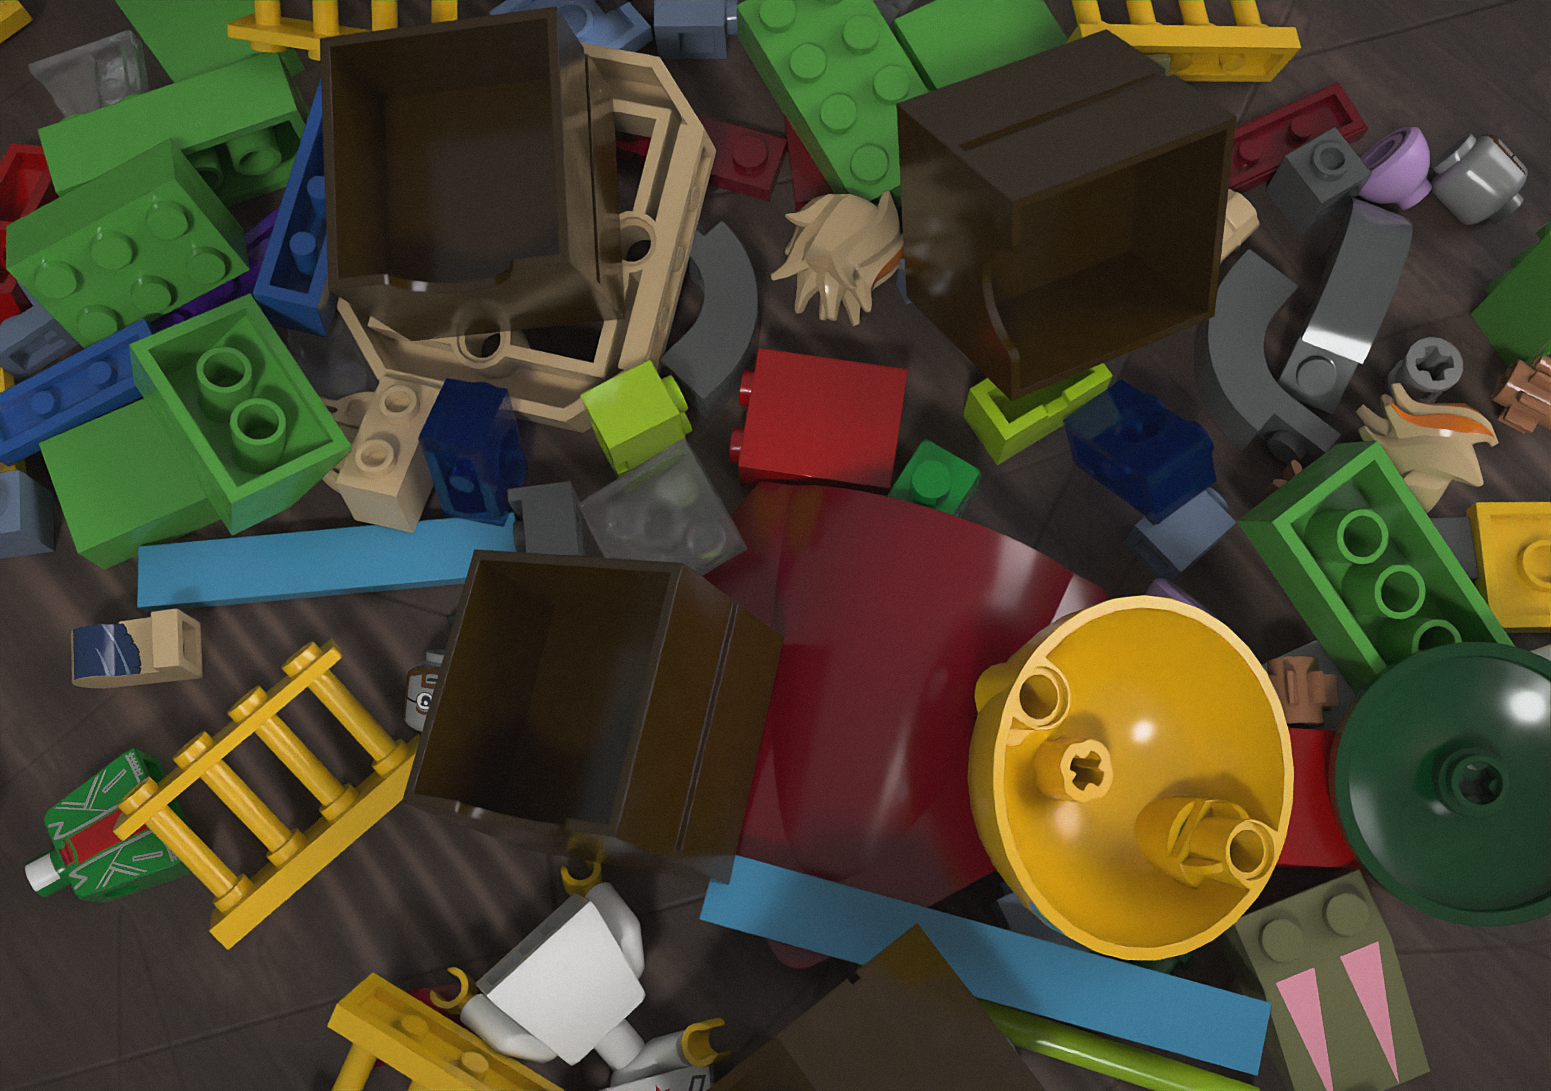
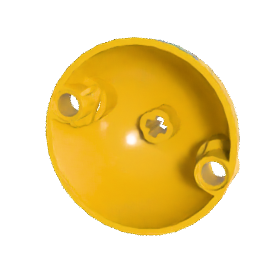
M1147 595L1114 598L1064 615L1038 632L1013 654L1006 663L992 665L981 674L976 683L974 696L978 716L969 747L968 786L971 811L979 838L993 866L1031 913L1049 928L1095 952L1124 960L1155 961L1183 955L1213 941L1240 919L1267 884L1281 854L1293 804L1294 765L1288 726L1281 702L1268 674L1250 648L1227 625L1200 608L1172 598ZM1185 822L1184 827H1183V829H1182V831H1181V833H1180V835H1179L1180 828H1181V826L1183 825V823Z

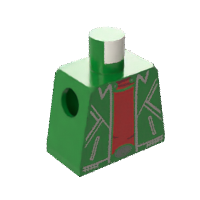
M132 748L46 812L44 823L55 848L25 864L27 878L33 889L41 897L47 898L71 885L74 893L80 900L106 903L192 873L145 824L124 841H121L112 832L118 816L122 813L116 806L117 803L145 778L150 776L158 783L167 776L158 757ZM174 798L167 805L191 829L178 798Z

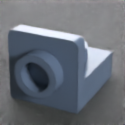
M18 282L33 306L22 314L7 318L0 324V366L22 382L79 343Z

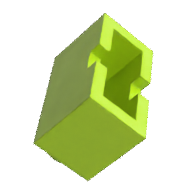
M651 360L580 394L586 413L591 420L590 423L595 437L623 490L689 457L685 435L693 430L684 412L688 410L687 403L674 378L669 375L661 379Z
M1102 363L1014 401L1005 396L987 378L969 389L963 417L996 465H999L1100 404L1113 375L1106 365Z

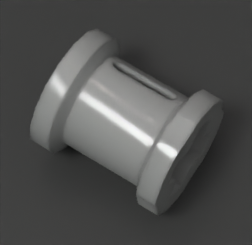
M1427 337L1418 340L1407 350L1403 360L1398 361L1392 371L1386 376L1385 390L1387 395L1393 398L1390 384L1401 383L1412 400L1435 403L1443 391H1447L1459 381L1463 373V359L1459 350L1442 338Z

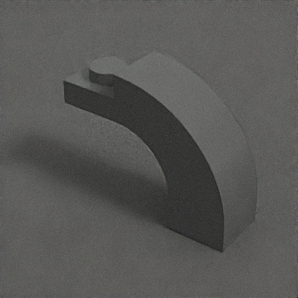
M1351 198L1325 252L1326 265L1314 300L1275 380L1295 400L1328 413H1334L1358 363L1363 364L1398 285L1413 233V225L1409 218L1356 198Z
M722 220L707 234L698 221L685 274L698 286L703 294V307L692 328L659 358L663 377L671 375L674 378L685 401L706 421L719 411L741 386L744 368H751L759 340V309L754 270L741 242Z
M1248 248L1224 277L1217 290L1215 317L1201 322L1198 327L1194 345V372L1197 387L1202 401L1216 426L1241 452L1258 435L1267 442L1269 450L1279 460L1286 464L1296 460L1304 470L1326 453L1341 434L1286 393L1271 375L1264 355L1265 332L1283 310L1299 285Z

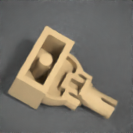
M382 376L375 392L355 393L339 400L320 397L352 445L351 452L322 478L323 481L342 495L355 520L414 533L457 429L442 389Z

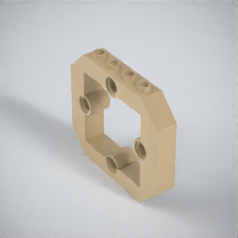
M580 42L584 47V54L589 55L613 91L615 131L651 137L633 211H626L620 214L625 319L604 321L594 362L532 350L526 335L521 330L496 332L500 333L501 336L500 345L496 352L486 358H482L481 355L482 345L490 335L495 333L410 341L339 297L336 307L378 380L385 376L441 388L446 402L583 433L592 426L580 394L648 360H651L657 373L660 374L661 364L659 358L665 354L716 154V149L706 130L660 57ZM640 240L651 241V247L645 257L636 262L626 261L628 250L635 242Z

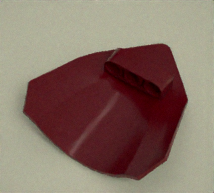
M760 481L708 541L704 579L729 596L733 604H740L784 637L736 855L928 908L996 870L979 838L971 811L968 786L969 747L978 716L974 696L979 677L990 666L1006 663L1013 654L1038 632L1064 615L1106 601V591L1104 588L1074 574L1055 560L1021 542L939 510L892 497L845 488L818 485H787ZM766 938L777 959L790 968L806 969L832 957Z

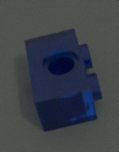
M446 378L418 437L444 515L504 527L512 509L508 501L507 489L520 488L529 469L508 389L496 387L486 382L472 383Z
M1122 379L1063 420L1074 465L1157 525L1217 481L1212 456L1214 445L1208 432L1196 421H1186L1167 409L1161 400L1152 393L1144 394Z

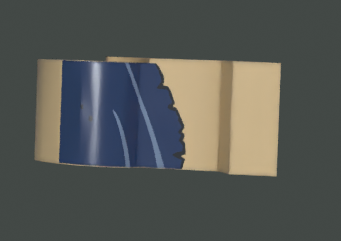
M176 608L151 612V617L119 621V624H98L76 628L71 632L72 684L85 688H115L203 678L200 623Z

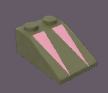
M1360 870L1334 875L1247 910L1235 924L1218 936L1244 996L1272 1003L1265 1044L1286 1091H1384L1430 1072L1391 935Z

